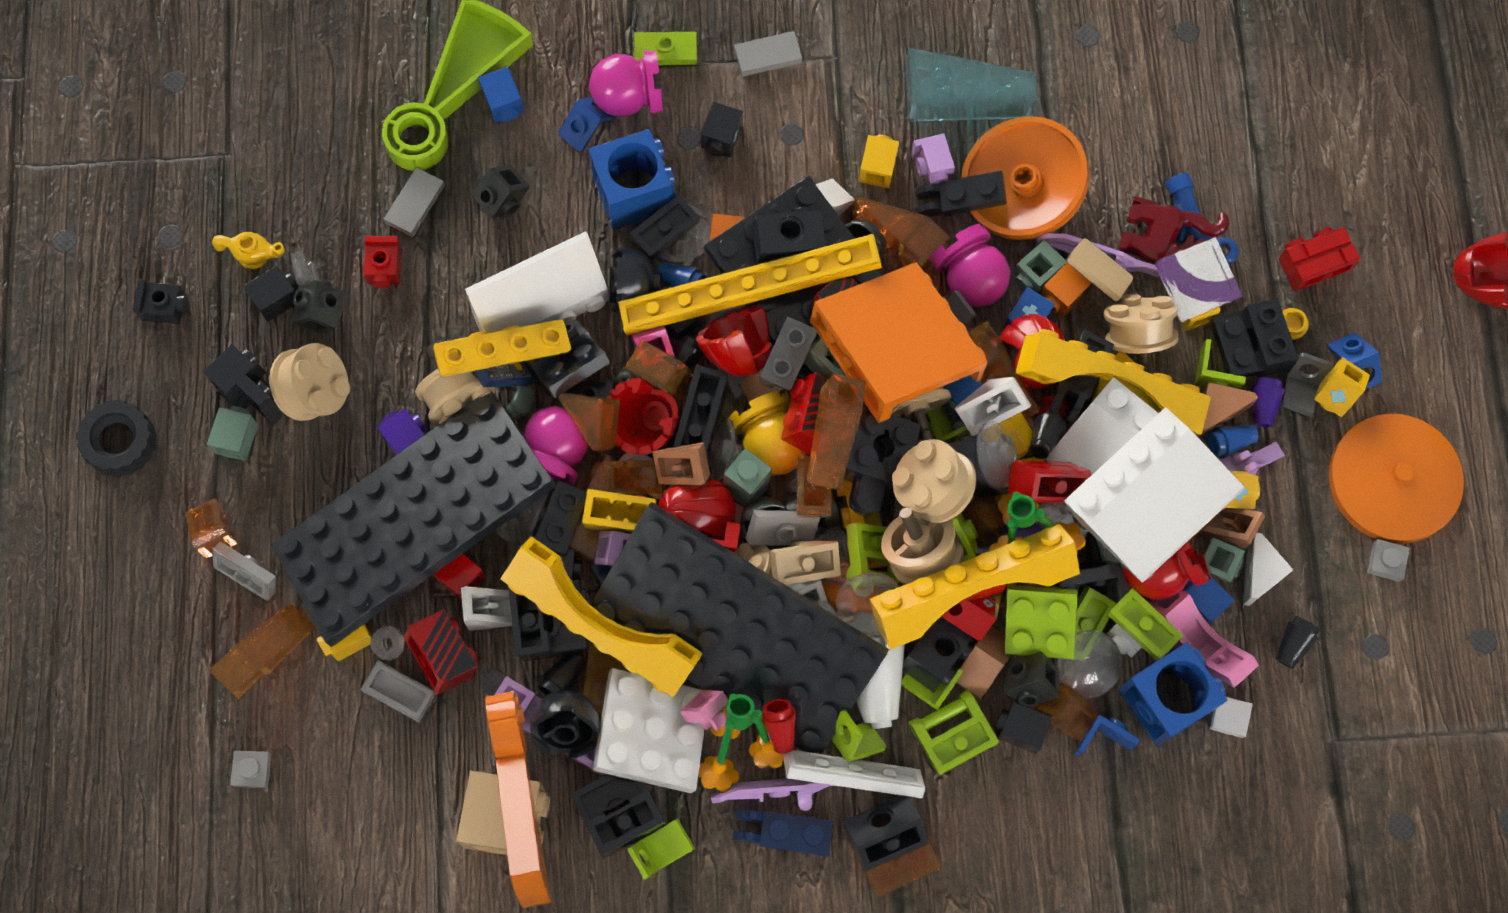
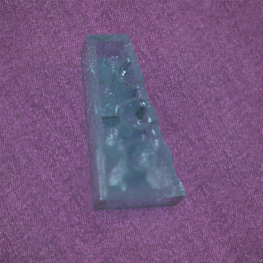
M908 47L905 61L908 121L1014 119L1034 115L1038 103L1035 72Z

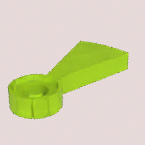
M462 0L425 102L403 104L395 108L384 121L382 138L391 160L398 166H401V168L414 171L416 167L426 170L440 162L448 148V134L444 120L481 90L478 77L510 66L533 46L532 33L507 14L478 0ZM411 126H422L429 130L428 138L421 144L408 145L401 140L402 133Z

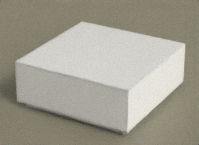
M1226 697L1228 701L1213 711L1210 729L1244 738L1247 734L1253 704Z

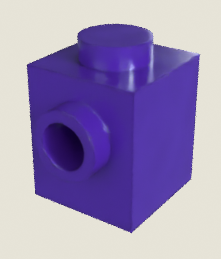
M405 408L399 412L389 413L383 418L382 424L377 427L384 440L396 455L425 435L424 432L428 430L417 414L411 417Z

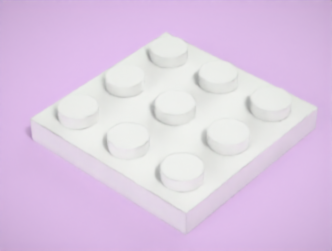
M612 668L608 673L593 771L692 794L696 791L705 729L700 723L686 722L680 710L702 690L682 685L675 696L672 697L667 693L656 690L650 681L639 674Z

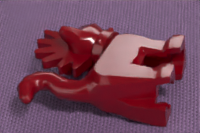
M1135 196L1127 222L1131 224L1144 222L1148 225L1146 235L1123 232L1117 250L1126 254L1137 255L1144 261L1155 265L1159 261L1203 243V239L1193 243V235L1182 246L1174 243L1183 227L1190 226L1204 236L1218 237L1227 231L1230 224L1228 215L1225 212H1220L1217 223L1210 224L1202 215L1190 211H1181L1172 206H1162L1154 201Z

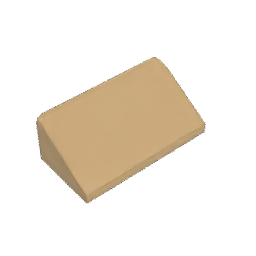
M1083 238L1067 258V262L1114 301H1118L1133 280V276L1087 238Z

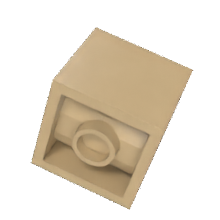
M470 770L456 842L465 849L508 856L498 775ZM530 780L539 827L541 817H547L550 796H547L548 793L541 782ZM539 827L540 839L542 844L544 831H541V827Z

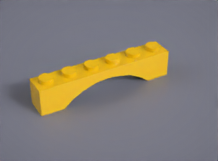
M1041 329L1038 333L1025 335L1015 374L1042 384L1060 382L1075 375L1093 376L1111 381L1114 377L1157 413H1160L1166 407L1195 435H1202L1211 400L1210 396L1200 393V388L1195 385L1186 383L1176 384L1172 382V377L1162 373L1150 374L1145 372V367L1133 362H1125L1124 364L1116 361L1114 354L1098 351L1097 353L1090 351L1087 344L1074 340L1064 341L1059 339L1058 333L1046 329Z
M1058 524L870 598L877 630L891 650L921 638L930 626L947 610L963 599L982 590L1017 582L1051 586L1079 575L1080 570L1075 542L1064 528Z
M532 536L520 547L500 579L508 584V587L514 593L524 595L536 603L542 612L553 615L565 623V626L571 632L581 634L593 642L599 651L612 655L622 662L628 671L641 675L650 681L656 690L667 693L672 697L675 696L703 654L675 634L639 632L619 625L603 616L577 591L565 571L560 555Z

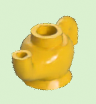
M243 232L233 238L217 235L212 239V245L216 251L222 252L228 247L234 258L243 267L248 269L260 268L267 260L280 257L285 251L282 243L277 242L271 245L264 237L253 232Z

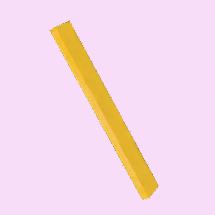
M874 234L620 301L618 303L623 329L626 335H631L880 269L882 265Z

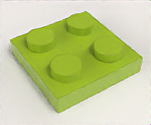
M1009 585L1007 589L1005 654L1029 656L1043 652L1049 658L1074 660L1078 590Z

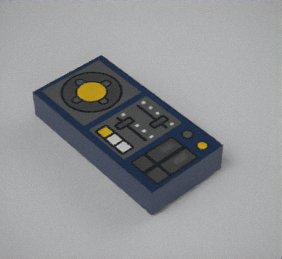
M525 361L475 371L483 387L528 386L535 380Z

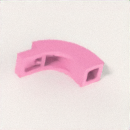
M1182 590L1171 598L1150 599L1148 601L1151 606L1184 635L1173 647L1177 649L1187 642L1192 648L1196 647L1204 656L1206 661L1204 666L1212 677L1216 676L1220 681L1235 688L1259 666L1253 655L1229 643L1211 628L1187 592Z

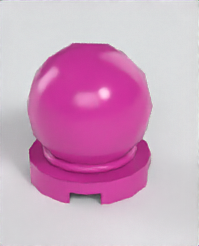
M644 50V59L641 58L640 61L629 54L618 53L602 59L593 68L589 82V91L597 108L609 115L619 117L636 114L644 105L649 107L650 114L663 112L661 89L654 88L653 75L659 73L657 52Z
M976 224L962 230L955 235L958 240L946 250L941 245L933 252L930 261L938 272L947 270L946 281L951 293L958 290L970 306L975 308L989 306L1004 296L1009 285L1011 270L1005 256L996 247L986 244L991 236L984 225L981 227L980 224Z
M559 406L542 408L533 414L525 427L524 438L553 481L557 482L560 480L574 486L578 473L572 467L580 463L587 452L589 432L582 417L570 408Z

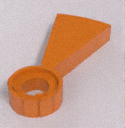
M514 691L488 696L485 698L486 712L497 764L512 884L523 908L550 903L552 901L527 765V749L522 722H525L522 706H518L519 696H516Z

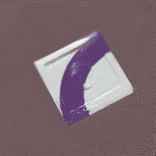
M1216 237L1154 263L1169 297L1172 298V302L1177 306V314L1181 322L1242 297V293Z

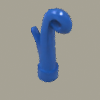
M1188 172L1181 173L1168 179L1165 184L1170 197H1173L1175 207L1181 211H1190L1200 215L1193 192L1194 184ZM1190 226L1183 227L1177 236V242L1182 243L1185 239L1186 231H1188L1190 236H1194L1193 243L1199 239L1204 240L1202 244L1209 242L1208 236H1204ZM1223 237L1213 241L1216 249L1220 246H1225L1229 250L1227 255L1219 254L1224 266L1230 265L1237 259L1239 249L1234 240Z

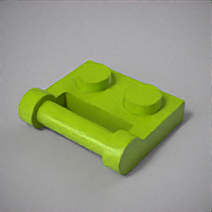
M863 523L846 525L850 567L847 570L846 578L849 584L855 586H863L865 583L886 585L891 589L895 584L899 583L892 572L891 564L885 558L881 548L882 537L887 527ZM867 561L887 563L889 571L868 570Z
M969 690L959 694L957 700L922 719L916 717L908 722L912 733L919 741L938 777L999 743ZM965 710L969 713L971 718L934 739H931L928 730Z

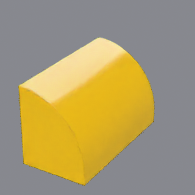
M588 489L582 523L585 529L632 534L647 506L651 502L656 504V499Z

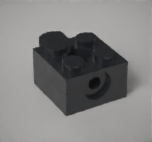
M862 404L844 412L831 476L852 482L849 507L853 512L858 515H869L877 512L882 508L885 493L889 495L894 494L892 475L906 452L917 445L921 424L892 414L890 419L878 423L869 408Z

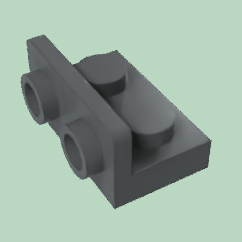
M787 316L760 375V383L772 389L774 385L790 391L817 335V330Z

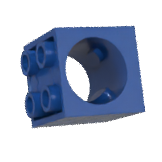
M650 129L588 148L592 176L612 230L648 219L676 197L673 186L676 185L671 167H665L663 160L665 153L659 138L654 140ZM630 170L645 171L654 177L647 185L633 189L622 187L615 182L618 176Z
M1188 642L1131 677L1118 689L1156 747L1228 701L1225 696L1226 689L1222 682L1216 676L1212 677L1204 666L1206 665L1204 656L1196 647L1192 648ZM1159 674L1176 675L1189 685L1193 694L1191 713L1180 714L1179 712L1169 710L1161 703L1156 692V679Z

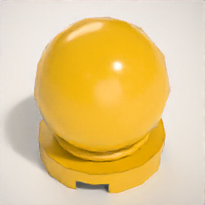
M779 391L764 394L749 401L751 408L741 415L736 410L729 417V424L734 434H744L743 449L746 448L771 467V476L788 474L799 467L807 453L781 440L784 428L783 419L788 412L791 400L788 392L782 394V397Z

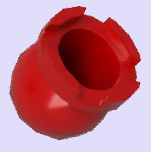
M1190 540L1143 583L1123 565V573L1130 588H1133L1141 596L1152 600L1173 597L1184 589L1188 580L1198 587L1210 582L1209 579L1211 578L1203 552L1196 554Z

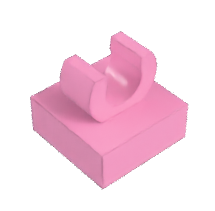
M702 690L680 710V713L686 722L700 723L705 730L713 726L715 731H718L727 721L720 710L727 705L728 699L723 691Z

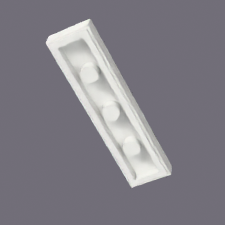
M796 750L786 753L784 758L786 777L789 779L923 798L925 791L921 770L916 768L863 760L847 763L843 757Z

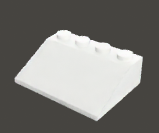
M586 231L465 289L480 332L486 331L488 333L497 332L512 325L523 327L560 319L565 324L572 323L576 316L586 311L595 312L601 309L605 302L609 301L608 289Z
M1113 377L1044 461L1071 462L1079 467L1090 470L1092 476L1159 413Z
M1165 407L1065 499L1064 502L1072 516L1143 583L1245 488L1204 443Z

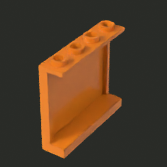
M917 262L814 303L810 323L817 330V333L878 423L890 419L893 408L899 404L969 375L976 382L982 378L988 362L984 351L976 346L968 335L966 326L958 321L951 311L948 301L941 297L933 286L930 276L923 272Z

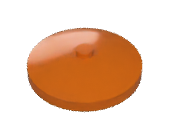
M1036 116L1010 119L988 130L971 148L964 162L961 178L1002 170L1007 204L970 211V213L990 233L1011 240L1035 239L1062 227L1080 208L1089 186L1088 160L1076 136L1060 123Z
M1382 414L1361 421L1351 428L1338 442L1329 464L1330 490L1339 511L1351 525L1374 539L1397 544L1423 540L1439 531L1452 519L1462 500L1464 476L1456 451L1441 432L1430 424L1412 416Z

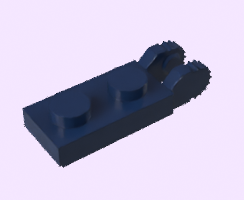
M741 809L736 810V818L741 821L761 822L763 825L761 835L743 830L733 831V840L760 844L759 847L824 857L829 856L833 821L770 811L761 813Z

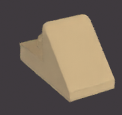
M837 541L790 542V547L770 550L772 577L785 585L841 576L839 545Z

